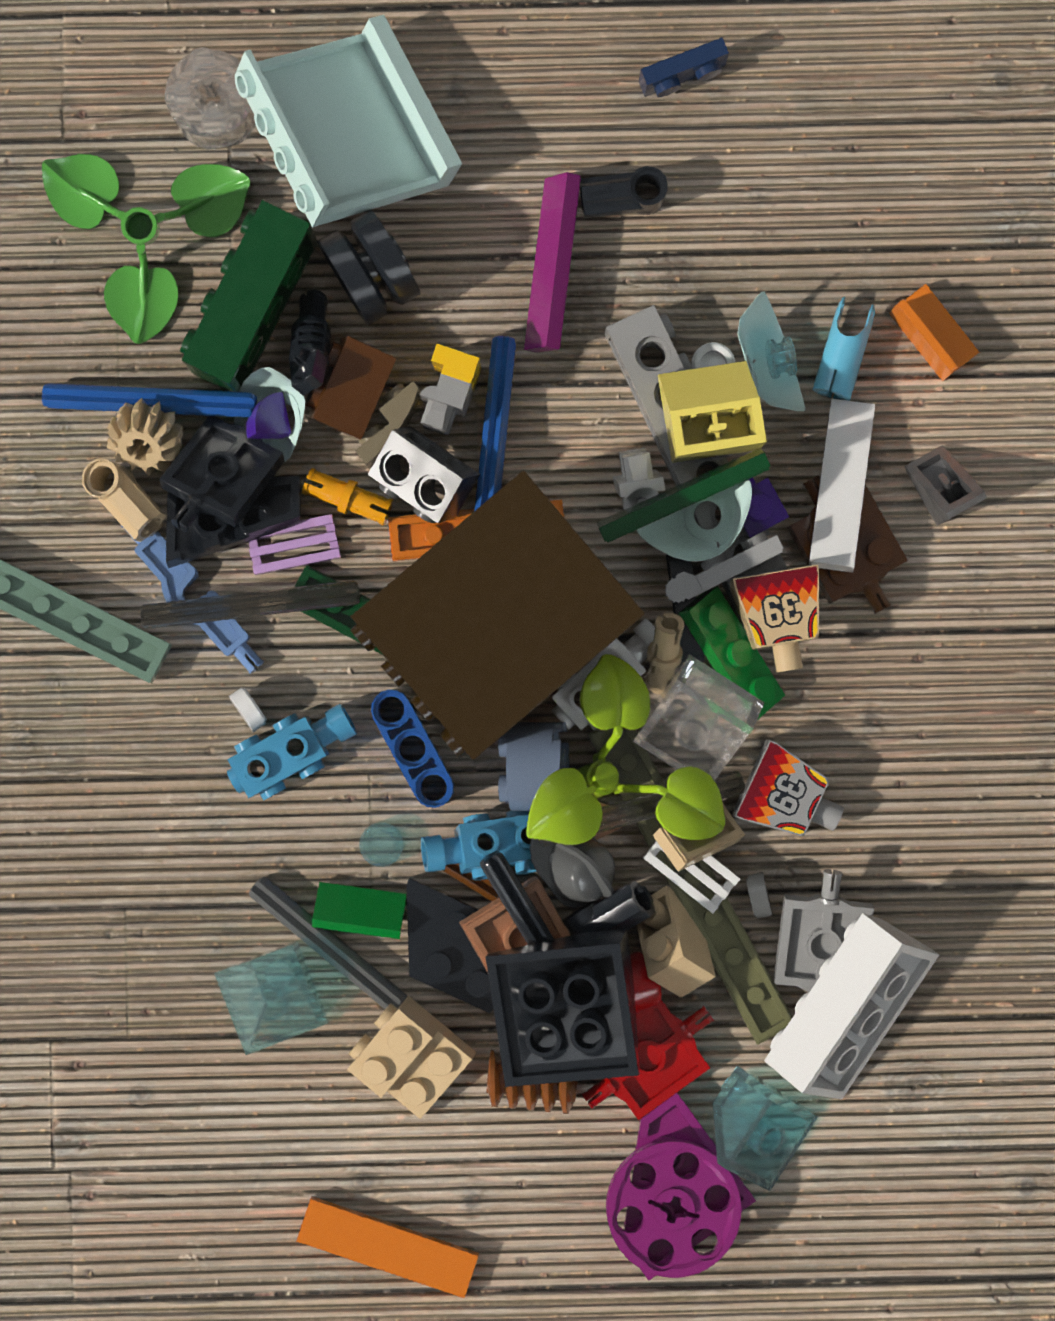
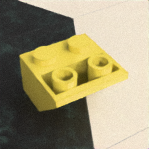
M746 361L658 374L672 463L754 451L762 448L767 442L760 397Z

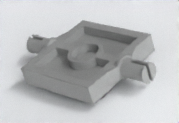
M831 869L823 871L821 895L806 897L784 894L774 971L775 984L797 986L810 992L820 977L819 971L823 963L829 957L835 955L843 943L847 927L854 920L858 919L862 913L870 916L874 915L872 903L847 901L839 897L841 877L843 875L841 871L834 870L833 874Z

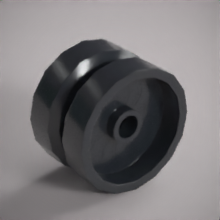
M368 210L351 220V231L360 247L358 250H355L346 235L338 230H334L317 241L341 286L368 326L387 315V304L378 289L379 286L383 285L392 300L400 305L421 294L409 270L410 265L394 237L390 232L386 231L372 210Z

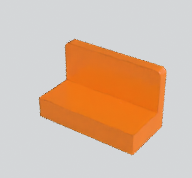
M927 284L923 285L908 298L901 300L889 312L890 316L942 382L980 353Z

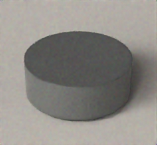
M764 873L748 875L746 882L754 916L757 919L772 916L773 913Z

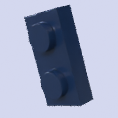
M723 37L642 68L638 82L644 97L655 93L657 97H664L678 91L682 87L681 83L697 77V80L701 82L722 72L721 67L726 65L729 55Z

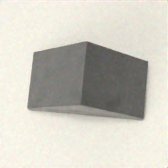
M943 445L905 466L907 474L936 525L949 520L987 498L985 491Z

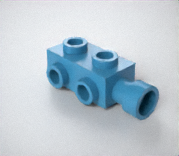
M340 703L325 711L326 716L312 723L309 716L299 720L297 714L294 713L272 725L276 733L262 741L256 734L235 745L234 748L237 754L227 759L232 767L227 770V775L235 790L239 794L245 791L248 798L260 794L264 801L286 789L283 780L298 772L301 779H304L323 769L325 766L321 759L330 755L326 746L338 739L344 742L357 735V730L343 705ZM294 738L300 739L304 744V750L300 755H293L289 751V742ZM254 760H260L265 766V771L260 777H256L250 772V764Z
M529 811L506 812L507 818L490 820L489 814L471 815L464 817L463 824H459L455 828V837L442 839L441 835L422 837L421 855L425 871L445 870L446 865L459 864L461 874L472 872L473 880H485L488 878L480 866V861L490 853L499 851L504 854L511 867L515 866L516 874L537 872L531 861L530 844H526L521 839V832L527 830ZM479 836H486L491 840L492 847L490 850H483L478 846L477 839Z

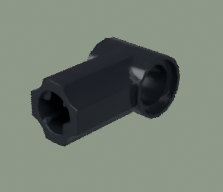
M645 166L631 173L581 178L580 195L584 219L628 213H638L640 215L656 213L665 202L668 190L666 176L655 167ZM648 182L656 186L659 195L654 199L646 200L639 197L635 188L641 183Z
M634 880L616 890L610 897H606L599 902L597 900L589 902L563 921L572 935L625 928L629 930L651 917L656 911L653 906V898L647 888Z

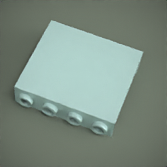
M384 15L369 18L362 33L359 35L258 62L251 50L244 52L235 73L236 88L240 96L247 99L254 113L257 130L262 136L267 138L274 152L276 167L281 174L286 175L293 189L296 206L302 213L306 214L312 228L447 187L461 167L462 162Z

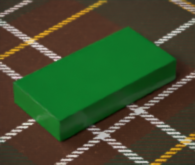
M319 882L312 917V927L400 939L407 894Z

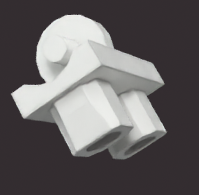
M645 448L619 452L622 475L613 476L616 492L620 497H623L622 506L624 510L658 495V491L665 490L664 478L656 469L652 470L650 453L646 452Z

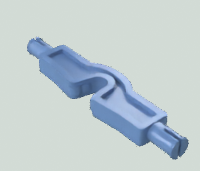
M159 532L144 539L142 542L134 540L138 544L134 549L135 553L161 581L162 592L169 607L185 621L199 625L224 655L229 657L234 654L248 670L249 674L255 672L257 669L246 658V655L249 656L257 667H260L264 661L246 643L249 641L250 635L236 621L218 593L208 591L206 595L201 596L194 602L186 600L185 592L187 588L199 577L197 569L189 562L168 569L166 564V539Z

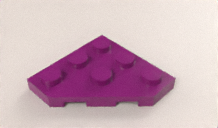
M678 1092L640 1119L635 1150L648 1143L663 1139H683L700 1144L716 1154L729 1169L740 1193L741 1212L756 1202L752 1193ZM684 1152L675 1158L673 1168L678 1175L688 1177L697 1171L699 1161L694 1154ZM638 1163L632 1168L631 1182L638 1187L649 1186L655 1179L654 1168L647 1163ZM721 1185L710 1187L704 1196L705 1204L714 1210L725 1207L729 1201V1191ZM673 1196L671 1203L663 1202L661 1204L653 1200L648 1201L660 1204V1207L666 1210L668 1219H674L676 1213L683 1214L687 1212L694 1216L699 1215L688 1212L687 1209L683 1208L679 1197ZM627 1206L623 1229L627 1231L634 1230L641 1225L643 1215L638 1208ZM706 1228L695 1232L691 1241L693 1248L714 1232ZM658 1239L650 1244L648 1256L656 1263H665L671 1259L674 1248L669 1241ZM640 1269L648 1281L656 1276Z

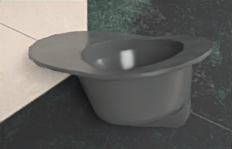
M595 837L578 845H563L546 840L531 839V861L539 876L564 906L572 908L582 907L591 901L598 900L601 897H610L615 893L612 888L615 877L614 859L611 853L599 844Z

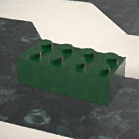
M264 200L261 201L257 211L250 209L240 230V233L244 234L237 250L231 248L225 256L220 269L224 276L217 290L211 288L206 294L200 309L204 316L197 330L191 328L188 331L180 348V352L184 354L181 361L195 376L230 392H239L244 380L254 372L318 244L309 222Z

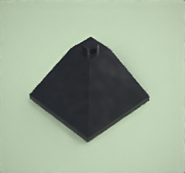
M627 928L579 933L489 953L485 956L505 1087L638 1076L640 1074L634 980Z

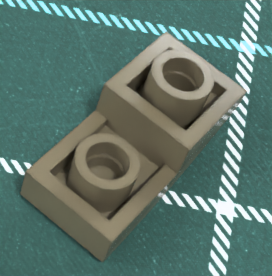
M411 382L406 387L400 383L383 396L381 400L384 405L379 408V411L388 425L383 429L379 424L375 425L363 435L361 440H358L362 446L355 451L369 470L376 461L391 431L407 427L420 398L419 388L414 382Z

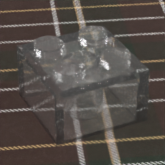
M689 654L650 709L645 725L639 728L633 742L676 770L682 767H696L708 773L715 781L754 729L764 702Z

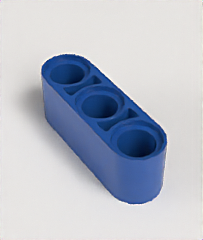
M397 690L382 691L374 698L371 705L373 720L417 800L426 807L437 808L443 806L451 799L454 793L452 776L409 698ZM390 697L400 699L404 705L402 718L393 723L385 721L380 713L382 702ZM409 736L421 738L426 747L423 757L415 762L405 759L401 752V744ZM429 775H438L446 782V793L439 800H430L423 794L422 783Z

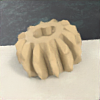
M142 398L134 406L125 402L119 408L115 417L111 418L107 427V434L109 435L107 449L116 452L115 463L125 461L129 463L130 472L137 468H142L148 476L155 469L165 472L182 449L183 426L174 423L175 412L164 413L161 411L160 401L152 407L148 406Z

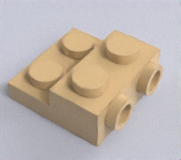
M408 995L398 1008L390 1003L374 1022V1025L379 1030L373 1038H370L365 1033L348 1053L354 1061L347 1070L380 1098L388 1092L421 1119L472 1061L477 1052Z

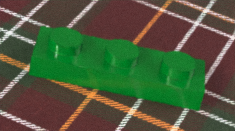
M718 586L703 592L679 612L747 722L758 721L785 696V693L758 650L752 649L745 629Z

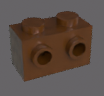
M349 336L342 337L340 343L333 341L330 345L329 365L323 385L311 390L307 397L305 406L311 408L307 417L350 437L361 440L397 358Z

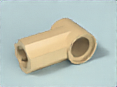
M103 458L95 459L87 464L82 474V484L85 491L91 496L98 498L134 540L142 542L144 539L153 536L163 526V521L167 515L139 486L135 476L128 468ZM113 472V485L105 491V479Z

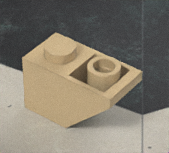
M666 885L651 895L656 912L648 919L637 924L648 978L682 998L716 976L707 940L673 889Z

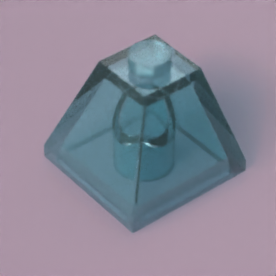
M297 940L214 973L245 1055L329 1023Z
M736 1066L732 1074L724 1081L721 1091L713 1102L717 1163L724 1169L771 1191L818 1117L759 1077Z

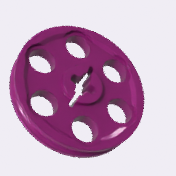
M663 1139L641 1146L627 1156L619 1165L608 1187L606 1215L610 1232L616 1245L630 1262L653 1275L681 1278L707 1270L727 1253L739 1230L741 1199L732 1174L716 1154L692 1141ZM684 1152L694 1154L699 1161L697 1171L688 1177L678 1175L673 1168L675 1158ZM638 1163L650 1164L655 1170V1179L647 1187H638L630 1180V1172ZM721 1185L729 1191V1201L721 1209H711L704 1202L705 1193L710 1187ZM673 1196L679 1197L683 1208L687 1209L688 1212L699 1215L694 1216L687 1212L683 1214L676 1213L674 1219H668L666 1210L660 1207V1204L648 1201L653 1200L661 1204L663 1202L671 1203ZM633 1206L642 1212L643 1220L637 1229L627 1231L618 1225L617 1216L623 1208ZM700 1229H710L716 1234V1246L713 1250L706 1253L696 1251L691 1243L692 1236ZM665 1239L674 1248L671 1259L665 1263H656L648 1256V1248L655 1240Z

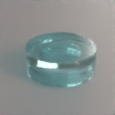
M378 822L364 830L360 837L359 848L363 858L368 863L378 867H385L399 859L404 849V839L399 829L394 825Z

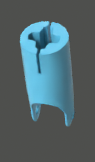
M843 297L835 311L812 390L828 398H832L834 393L833 399L850 401L873 325L875 305H871L864 329L858 335L846 336L840 333L838 329L846 297Z

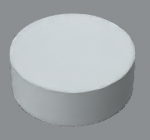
M716 342L706 343L699 347L691 360L693 369L735 363L731 350L725 345Z
M241 687L229 695L230 700L253 732L266 724L267 719L245 688Z

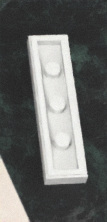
M831 399L809 566L818 564V568L853 573L875 404Z

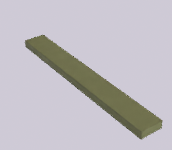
M614 728L609 730L596 729L587 734L597 753L611 737ZM623 728L621 738L605 757V760L612 763L618 770L619 783L661 785L666 787L636 730ZM620 793L650 848L656 841L653 834L662 827L656 818L655 812L657 804L663 796L656 793ZM662 850L655 856L709 900L715 895V892L686 869L678 872ZM703 860L694 864L720 885L708 864ZM665 876L670 887L707 940L712 963L756 1044L759 1045L786 1028L793 1017L728 898L726 897L722 900L717 910L712 914Z

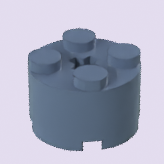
M518 722L498 739L499 756L506 758V775H500L498 782L499 801L509 803L511 811H530L535 794L544 779L556 770L570 768L569 743H561L559 732H568L565 722Z

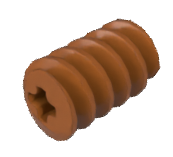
M494 1050L490 1051L486 1093L489 1094L492 1107H498L503 1095H506L510 1109H515L520 1098L524 1097L527 1110L533 1111L538 1099H542L545 1112L551 1113L556 1100L560 1101L563 1114H569L576 1099L577 1081L505 1087L502 1062L497 1063Z

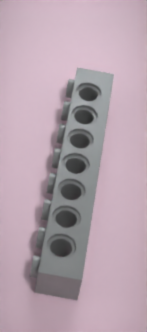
M652 305L607 326L605 337L675 485H680L695 478L696 471L701 466L709 465L717 468L728 463L727 457L732 456V454L672 463L663 406L658 396L660 391L658 374L693 368L686 354L683 352L678 355L671 339L676 337V334L667 314L659 315L655 305ZM645 348H656L662 353L664 362L655 368L647 367L640 359V352ZM704 501L696 507L694 517L696 523L701 528L713 529L719 524L715 518V510L718 505L714 502ZM741 529L732 545L724 551L728 559L734 556L736 546L748 540L743 529ZM769 529L765 530L767 536L770 535ZM780 554L722 583L743 628L744 625L729 582L734 578L787 570Z

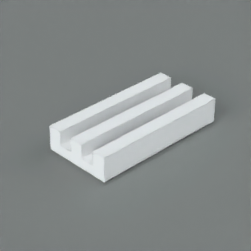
M657 841L654 842L643 856L647 862L712 914L717 910L722 900L728 896L730 890L740 881L739 877L712 856L703 859V861L726 879L722 886L694 864L685 868L715 892V895L709 900L655 857L660 850L663 851Z

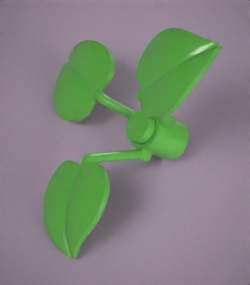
M77 154L63 158L47 159L42 163V178L46 194L53 208L64 221L80 229H92L100 224L106 211L121 220L123 235L136 245L140 269L134 266H123L117 269L108 278L104 288V300L109 314L136 344L144 343L162 331L172 318L179 298L177 282L170 271L165 268L148 269L146 246L157 239L160 232L159 224L163 221L185 215L187 226L200 236L218 237L226 234L237 224L241 217L250 187L249 177L234 168L217 164L196 165L181 172L172 183L171 195L181 208L153 215L145 208L135 207L125 213L109 204L117 197L120 186L114 168L104 159L91 154Z

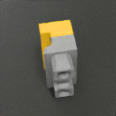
M436 344L431 362L434 370L441 374L437 386H428L420 393L423 403L427 404L421 424H423L425 429L449 436L455 416H466L482 367L478 357Z

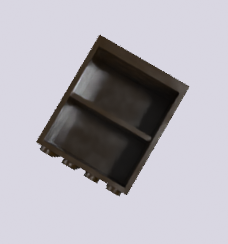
M523 470L350 617L355 621L356 625L350 631L367 651L378 648L387 659L381 667L398 687L405 681L416 693L411 702L428 722H431L435 717L445 727L441 731V738L457 757L460 758L467 753L474 760L644 616L645 613Z

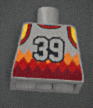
M765 740L731 815L741 820L804 836L811 821L834 831L841 819L844 807L823 798L829 783L828 778L772 740Z

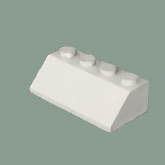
M862 913L858 919L854 920L847 927L844 933V941L835 955L829 957L821 966L819 971L820 977L811 991L804 994L797 1002L795 1015L787 1027L779 1031L773 1038L770 1045L771 1051L764 1061L803 1094L843 1099L939 957V954L886 921Z

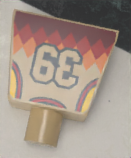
M818 564L732 579L729 582L730 589L752 649L772 647L777 673L802 669L803 663L799 642L819 638Z

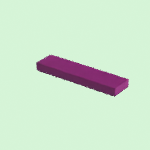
M570 172L545 178L524 343L525 351L540 353L558 350L561 346L581 182L580 175Z

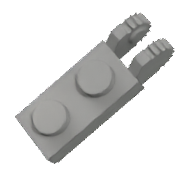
M764 531L740 543L744 550L743 552L729 559L725 552H722L720 555L700 563L704 572L696 576L682 572L676 575L675 579L671 578L670 581H667V585H665V596H668V600H672L673 603L685 602V599L689 600L781 554L784 548L777 535L768 539Z

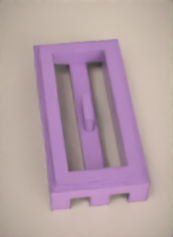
M332 514L301 520V524L248 541L250 557L253 562V572L256 576L341 558ZM324 526H326L327 533L285 542L260 547L258 544L260 539ZM328 542L330 545V550L262 564L261 556Z

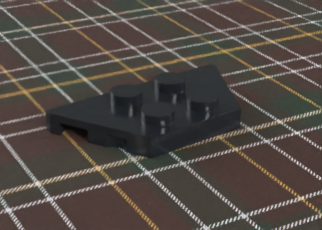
M409 878L406 884L409 976L491 1013L494 1009L488 972L459 923L479 909Z

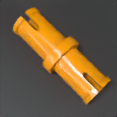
M315 468L310 469L306 478L322 484L323 488L304 482L303 495H309L338 506L337 511L347 514L348 511L378 522L382 526L385 525L389 515L373 509L372 506L376 505L391 511L394 499L359 488L358 482L349 479L348 482H344L317 471Z

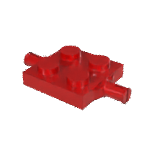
M661 999L657 1005L636 1014L640 1074L638 1076L603 1078L586 1092H583L582 1096L586 1102L588 1101V1105L594 1109L595 1106L614 1093L616 1097L626 1102L639 1121L710 1069V1066L697 1050L693 1035L715 1020L703 1005L702 1008L682 1021L669 1011Z

